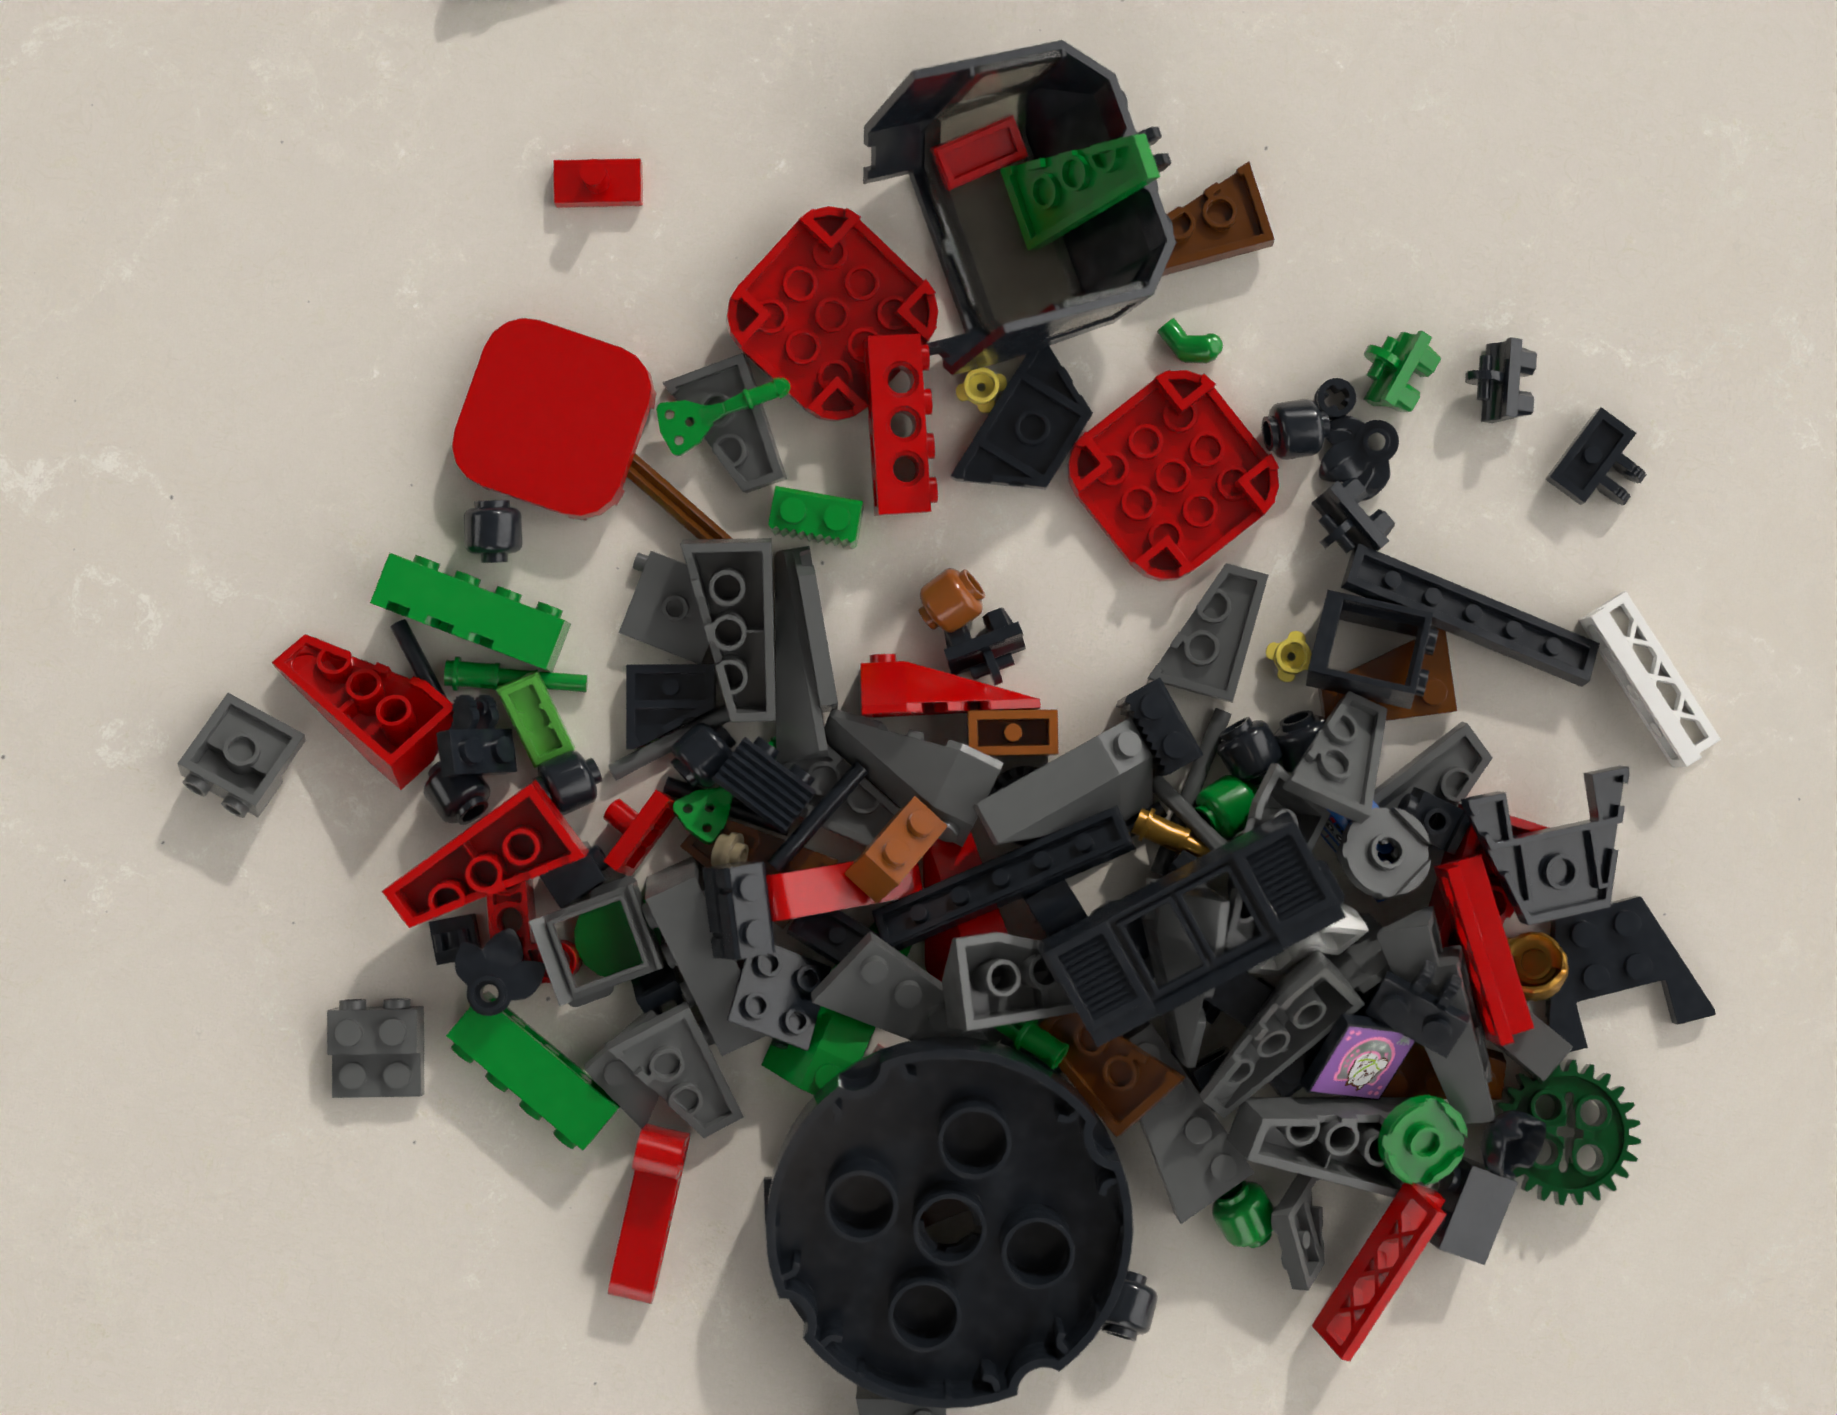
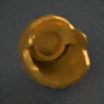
M1527 932L1517 937L1507 938L1526 1001L1536 1002L1554 996L1561 989L1569 970L1567 955L1552 937L1541 932Z

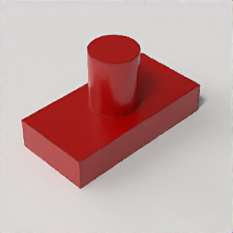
M640 158L553 160L554 204L557 208L643 206V167Z
M656 789L639 813L621 799L613 801L605 811L603 819L623 835L604 859V862L616 872L632 876L676 817L673 812L675 800Z

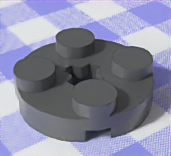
M1372 808L1371 817L1362 824L1351 820L1343 831L1341 844L1336 852L1337 860L1342 865L1351 883L1360 891L1380 900L1401 896L1417 888L1426 878L1431 864V859L1428 860L1429 852L1427 848L1430 845V841L1425 828L1409 812L1398 808ZM1377 843L1382 846L1390 843L1394 849L1390 853L1394 859L1392 864L1387 860L1382 862L1378 858Z

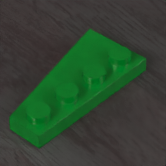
M1146 134L1130 135L1091 145L1087 148L1059 153L1056 156L1000 168L1028 251L1043 248L1160 177Z

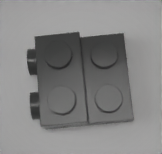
M227 693L177 763L181 776L185 777L183 784L200 796L205 797L210 791L223 798L222 806L238 817L244 818L247 813H250L258 818L282 784L283 773L305 743V734L236 696Z
M409 998L384 999L383 1007H366V999L339 1000V1007L327 1010V1055H332V1098L423 1096L424 1006H411V999Z

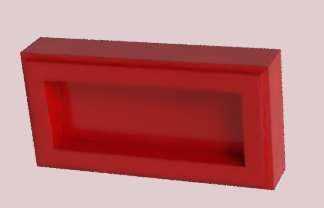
M1013 114L1005 115L930 148L945 189L948 191L1028 157Z

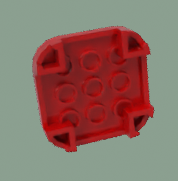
M827 206L811 209L800 217L769 253L738 284L728 302L726 321L731 338L747 357L772 380L778 377L788 380L791 388L788 395L795 402L818 419L836 422L853 418L869 406L867 404L863 340L867 336L921 333V344H926L937 328L939 310L935 297L936 292L927 279L923 280L860 220V215L849 208L843 209ZM895 369L890 371L888 384L901 370Z
M520 318L506 322L491 334L485 344L458 418L452 443L456 464L467 478L488 491L492 490L568 516L570 519L587 521V518L602 515L612 506H617L625 493V490H623L624 483L650 409L655 407L656 391L651 374L636 355L622 347L541 320Z
M1169 369L1154 377L1153 381L1088 432L1085 431L1074 444L1067 464L1068 482L1076 498L1127 562L1142 576L1159 582L1178 580L1197 569L1265 515L1276 502L1275 498L1279 489V466L1272 453L1270 455L1266 453L1214 388L1216 386L1215 382L1204 373L1200 375L1188 370L1171 371Z

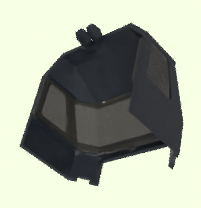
M1064 40L912 70L864 126V145L871 147V166L863 167V184L909 174L962 322L965 334L926 343L929 347L930 356L939 354L943 358V368L951 375L1008 361L1103 326L1114 324L1154 295L1176 244L1172 222L1165 213L1158 193L1157 180H1154L1043 248L1029 251L1000 169L950 191L945 189L930 148L1008 114L1014 115L1028 157L1005 167L1056 156L1059 153L1087 148L1091 145L1130 135L1146 134L1149 146L1154 145L1161 139L1162 135L1158 126L1150 127L1140 132L1136 131L1128 110L1127 97L1120 88L1116 74ZM1168 153L1153 155L1159 173L1172 164Z

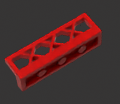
M1474 854L1435 866L1434 870L1457 945H1462L1477 1010L1486 1039L1500 1046L1513 1043L1512 1035L1534 1029V1025L1481 854Z
M1411 1182L1412 1184L1404 1183L1311 1325L1341 1360L1348 1362L1352 1360L1447 1215L1441 1209L1446 1200L1436 1190Z

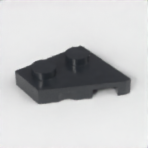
M715 664L626 665L627 750H636L716 709Z

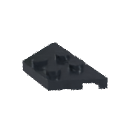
M1050 346L1026 354L950 478L960 482L1046 490L1093 414L1083 396L1074 387L1073 380L1065 367L1061 366Z

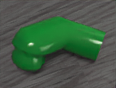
M1175 318L1169 320L1157 331L1176 357L1184 363H1209L1215 360L1223 350V342L1218 335L1214 333L1187 335Z

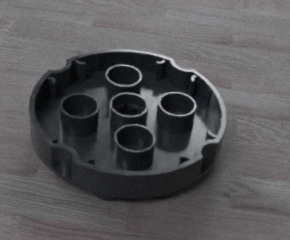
M952 1036L906 1041L878 1050L856 1061L826 1083L805 1105L792 1124L781 1146L771 1179L766 1216V1246L771 1276L779 1298L789 1299L803 1320V1339L836 1372L856 1385L901 1403L933 1408H963L995 1403L1018 1395V1387L1021 1380L1032 1370L1046 1367L1060 1372L1095 1338L1113 1310L1127 1276L1133 1240L1132 1203L1121 1161L1105 1125L1080 1092L1058 1072L1050 1069L1040 1060L1017 1049L996 1042ZM958 1199L965 1203L973 1214L974 1224L976 1225L973 1232L971 1231L969 1235L964 1236L957 1243L943 1244L934 1241L927 1234L924 1227V1219L920 1217L936 1201Z

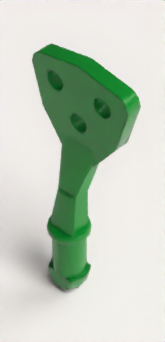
M773 378L771 382L749 390L743 389V392L722 403L708 406L686 400L662 402L656 408L660 433L672 454L682 456L703 441L716 421L729 413L748 408L752 410L756 405L778 397L780 399L785 397L791 389L790 383L784 378ZM669 411L675 414L672 419L666 418V414ZM688 419H694L695 423L693 426H686ZM682 437L684 439L683 443L677 445L675 443L676 438Z
M774 735L768 743L776 749V735ZM721 786L718 788L696 790L675 801L673 812L687 832L704 844L711 845L716 841L728 822L734 796ZM707 806H712L714 810L712 812H707L705 808ZM686 807H690L692 812L685 813L683 810ZM709 826L712 830L704 832L703 827Z

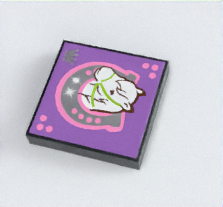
M1341 1014L1301 1080V1083L1307 1093L1380 1100L1415 1044V1041L1372 1017Z

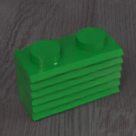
M775 486L768 525L774 535L781 533L785 537L789 534L792 539L798 536L800 540L806 537L809 542L815 539L817 543L823 540L826 545L832 541L834 546L840 543L843 548L849 544L851 549H853L858 544L864 510L863 501Z

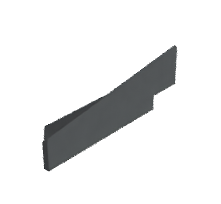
M809 546L780 550L775 554L776 749L779 751L776 759L780 764L828 756L821 713L831 712L832 708L838 710V700L816 573L812 564Z
M1434 906L1424 907L1382 928L1378 932L1377 938L1392 973L1410 983L1413 982L1426 960L1436 964L1435 975L1430 984L1424 989L1436 997L1439 996L1444 983L1452 974L1463 979L1450 1005L1469 1014V1024L1447 1058L1426 1047L1425 1049L1448 1103L1462 1115L1465 1124L1494 1122L1495 1111L1487 1084L1492 1081L1491 1064L1462 945L1442 947Z

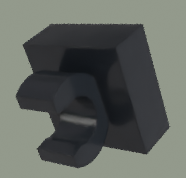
M475 913L429 922L436 966L455 962L458 948L464 941L482 948Z
M667 961V965L662 969L631 979L636 1001L644 1014L653 1009L659 1015L662 1014L661 1005L672 999L676 1001L677 1005L684 1002L676 967L671 969Z

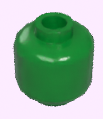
M1233 775L1222 776L1201 790L1196 796L1195 810L1225 840H1232L1245 831L1251 802L1257 792V788L1252 782H1244Z
M1244 1180L1214 1201L1212 1206L1213 1218L1227 1241L1233 1246L1257 1248L1266 1244L1272 1237L1271 1215L1274 1206L1261 1185Z

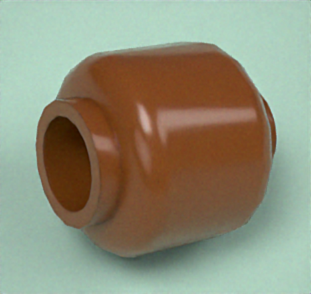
M948 568L922 587L920 599L923 606L918 611L922 619L932 630L940 627L945 632L952 633L966 626L982 613V599L985 598V593L978 581L968 570L964 569L960 572L954 568Z

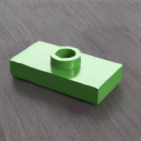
M538 669L497 687L496 691L534 768L539 767L542 762L567 751H575L571 737Z

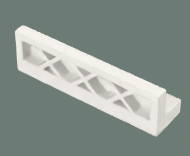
M1626 591L1579 619L1589 638L1600 643L1598 652L1673 768L1688 767L1702 758L1700 755L1702 751L1721 740ZM1618 606L1622 607L1629 618L1626 636L1623 635L1609 613ZM1636 631L1638 632L1641 639L1634 638ZM1633 645L1646 647L1652 654L1653 660L1650 673L1646 671L1632 649ZM1659 668H1661L1666 677L1658 675ZM1656 682L1672 685L1677 693L1673 710H1671L1657 688ZM1683 704L1688 710L1689 714L1682 712ZM1680 718L1694 721L1704 735V738L1693 744L1680 724Z

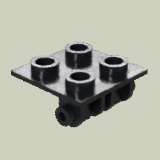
M775 945V953L745 958L727 1021L771 1037V1045L777 1048L788 1049L789 1045L808 1051L820 1010V1005L812 1003L811 992L827 977L831 967Z

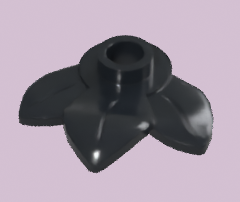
M1342 416L1331 420L1330 436L1326 439L1333 446L1322 458L1319 477L1330 482H1345L1355 477L1366 488L1367 496L1362 501L1371 499L1386 486L1390 479L1389 460L1395 455L1399 447V436L1396 429L1390 423L1383 420H1371L1364 423L1352 416ZM1374 433H1380L1385 438V445L1381 450H1373L1368 445V439Z
M507 928L495 934L483 949L465 941L458 948L455 958L456 973L468 986L467 1000L469 1005L475 1012L481 1015H497L503 1012L512 1000H522L530 997L536 992L545 976L546 968L544 963L530 960L523 961L522 942L513 928ZM488 984L494 985L498 990V996L495 1001H488L483 996V989Z

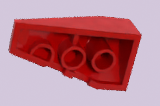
M896 654L869 655L870 663H861L862 715L866 718L962 714L968 711L1039 710L1041 708L1039 698L914 663L896 661Z

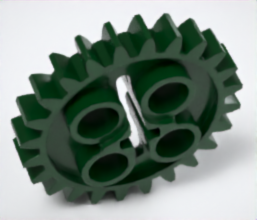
M1567 1060L1564 1071H1562L1559 1064L1542 1084L1535 1078L1530 1079L1526 1075L1518 1073L1515 1076L1520 1088L1517 1090L1505 1086L1503 1089L1511 1099L1509 1104H1495V1107L1502 1112L1518 1110L1546 1123L1545 1140L1551 1147V1155L1547 1162L1538 1164L1535 1161L1531 1168L1514 1167L1511 1169L1516 1175L1515 1178L1521 1175L1524 1176L1520 1188L1523 1191L1528 1192L1536 1185L1538 1186L1537 1199L1545 1201L1553 1191L1555 1204L1564 1206L1568 1194H1570L1575 1205H1583L1584 1192H1587L1593 1200L1599 1201L1601 1200L1599 1186L1602 1185L1609 1191H1616V1185L1611 1177L1616 1175L1628 1178L1629 1174L1621 1166L1623 1161L1637 1162L1638 1160L1636 1156L1627 1150L1628 1145L1641 1144V1139L1629 1135V1129L1640 1125V1121L1627 1119L1625 1114L1635 1104L1634 1102L1620 1103L1618 1098L1625 1090L1623 1086L1607 1088L1611 1078L1609 1073H1602L1594 1079L1595 1069L1592 1064H1586L1581 1072L1578 1073L1576 1060ZM1570 1092L1572 1094V1102L1569 1106L1568 1115H1566L1565 1094ZM1547 1094L1553 1099L1555 1110L1550 1118L1544 1120L1538 1116L1535 1104L1540 1096ZM1588 1100L1594 1101L1600 1112L1598 1120L1592 1125H1587L1580 1113L1582 1105ZM1567 1123V1127L1574 1128L1575 1133L1574 1137H1567L1565 1140L1564 1137L1557 1135V1128L1564 1127ZM1585 1145L1591 1146L1596 1154L1594 1165L1587 1170H1583L1577 1162V1153ZM1563 1149H1565L1567 1166L1566 1170L1561 1172L1559 1170V1163L1563 1156Z

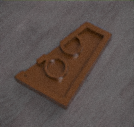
M1435 628L1439 632L1433 656L1424 654L1421 669L1430 670L1424 696H1414L1411 709L1372 701L1387 708L1386 721L1457 711L1445 630ZM1415 639L1351 669L1347 673L1405 685ZM1318 689L1322 717L1327 719L1345 694Z

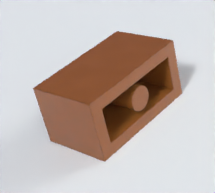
M1058 709L968 711L967 744L991 757L1056 756L1059 754Z
M914 796L891 818L844 874L878 904L901 883L948 826Z

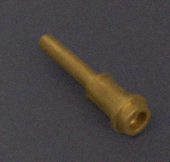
M1143 808L1141 809L1131 833L1139 836L1138 841L1142 842L1143 838L1176 852L1175 854L1177 855L1185 850L1199 858L1211 852L1200 839L1189 835L1191 829L1184 828L1154 814L1156 810L1153 808L1150 812Z

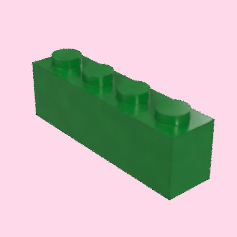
M489 991L483 993L486 1000H496V997ZM470 1006L446 1035V1037L454 1042L451 1048L460 1058L470 1064L474 1060L488 1071L485 1077L492 1085L503 1092L510 1089L522 1100L519 1106L535 1120L540 1121L543 1117L556 1128L553 1131L554 1136L570 1149H574L577 1146L583 1151L620 1108L592 1077L508 1007L497 1015L484 1016L475 1012Z

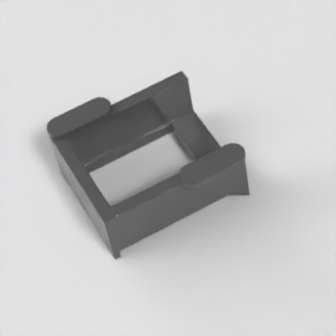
M625 876L595 887L591 891V899L529 921L559 1006L568 1003L571 1007H579L604 998L613 992L615 985L662 969L667 965L655 931L651 929L643 913L641 905L645 903L637 880L633 876ZM621 900L643 963L577 987L554 924Z

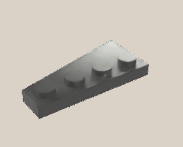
M871 931L811 992L812 1003L911 1041L930 1037L952 1036L976 1038L998 1043L1005 1036L994 1027L970 1031L947 1027L942 982Z

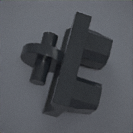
M1510 337L1504 342L1486 344V354L1479 357V370L1466 372L1465 383L1478 386L1477 400L1482 401L1481 422L1496 423L1528 416L1533 413L1534 396L1531 392L1520 391L1519 385L1520 377L1531 376L1536 370L1537 353L1523 348V339Z
M1355 477L1343 483L1337 481L1311 503L1322 516L1318 521L1329 533L1320 541L1325 549L1336 541L1346 554L1352 551L1358 544L1379 551L1390 541L1387 536L1395 526V522L1385 511L1380 509L1370 516L1366 514L1358 504L1367 496L1366 488Z
M1002 607L990 611L982 617L987 630L986 634L971 638L967 625L952 633L944 631L947 647L944 649V653L951 674L959 675L970 671L973 680L990 675L994 686L1003 683L1000 670L1015 665L1012 654L1025 650L1026 646L1019 622L1013 623Z

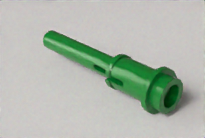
M456 656L454 660H446L444 686H452L453 691H458L460 687L493 689V691H496L498 686L532 671L503 669L500 667L501 664L496 662L462 661L460 656ZM539 671L547 689L587 692L588 675Z

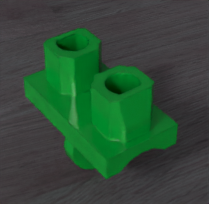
M1418 331L1417 334L1400 332L1397 340L1387 336L1382 347L1368 345L1364 356L1372 365L1366 375L1374 381L1363 400L1372 406H1388L1400 412H1411L1420 399V392L1408 384L1411 375L1414 372L1420 377H1429L1434 373L1441 361V357L1429 346L1432 337L1424 331Z

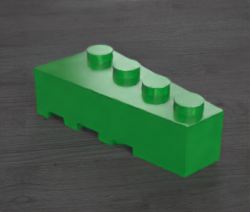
M389 553L371 598V604L553 672L571 623L560 619L563 610L539 601L535 609L520 603L522 595L506 588L497 586L495 593L480 588L481 579L456 570L454 577L439 572L440 564L415 555L413 561Z

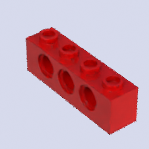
M921 333L867 336L863 340L867 404L869 405L867 409L874 516L931 512V503H937L938 486L936 477H929L928 459H935L934 434L927 433L926 415H932L933 409L932 392L930 388L924 389L923 371H929L930 369L928 344H921ZM891 370H902L908 375L910 386L907 392L897 393L890 388L888 375ZM902 413L911 419L913 428L908 437H899L891 430L890 422L894 414ZM899 457L910 459L915 466V475L909 482L900 481L894 475L893 465Z

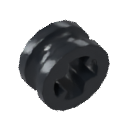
M1332 378L1324 382L1317 389L1314 395V402L1320 412L1325 411L1329 420L1346 416L1353 409L1356 403V392L1348 381L1342 378ZM1331 389L1334 394L1342 392L1345 399L1340 404L1345 406L1344 409L1339 410L1336 405L1328 407L1324 400L1329 394L1325 393V391Z

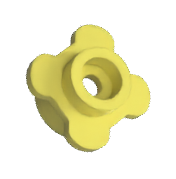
M985 367L968 371L964 383L956 387V396L960 401H970L977 405L981 413H989L995 405L994 400L998 393L1006 388L1007 380L1003 374H995L992 370ZM984 384L986 388L984 391H979L977 386Z
M1292 631L1284 641L1280 643L1272 642L1266 648V657L1273 660L1278 669L1277 677L1283 682H1291L1296 674L1303 670L1308 671L1312 653L1305 642V635L1300 631ZM1290 652L1295 654L1293 661H1290L1287 657Z

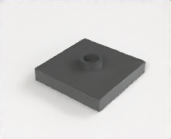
M650 551L619 633L694 663L702 664L709 647V642L687 564L655 551Z

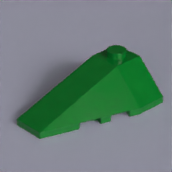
M874 922L869 929L879 935L876 923ZM912 945L899 952L907 957ZM836 964L832 967L830 972L837 966ZM820 1006L808 1051L789 1045L788 1049H781L770 1044L761 1065L797 1088L815 1095L839 1072L862 1059L876 1027Z

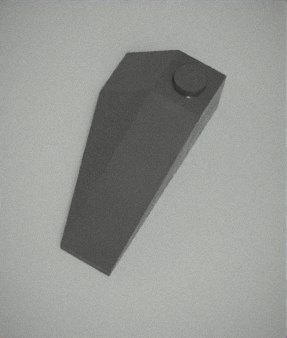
M833 708L824 726L827 744L850 765L858 762L869 772L865 778L900 809L916 796L948 826L938 839L945 842H953L963 847L978 818L973 805L988 797L1004 764L1003 762L960 742L948 740L946 746L924 741V733L909 729L907 735L888 731L881 721Z
M999 932L952 939L942 979L947 1027L970 1031L1077 1013L1062 984L1054 980L1038 950L1040 940Z

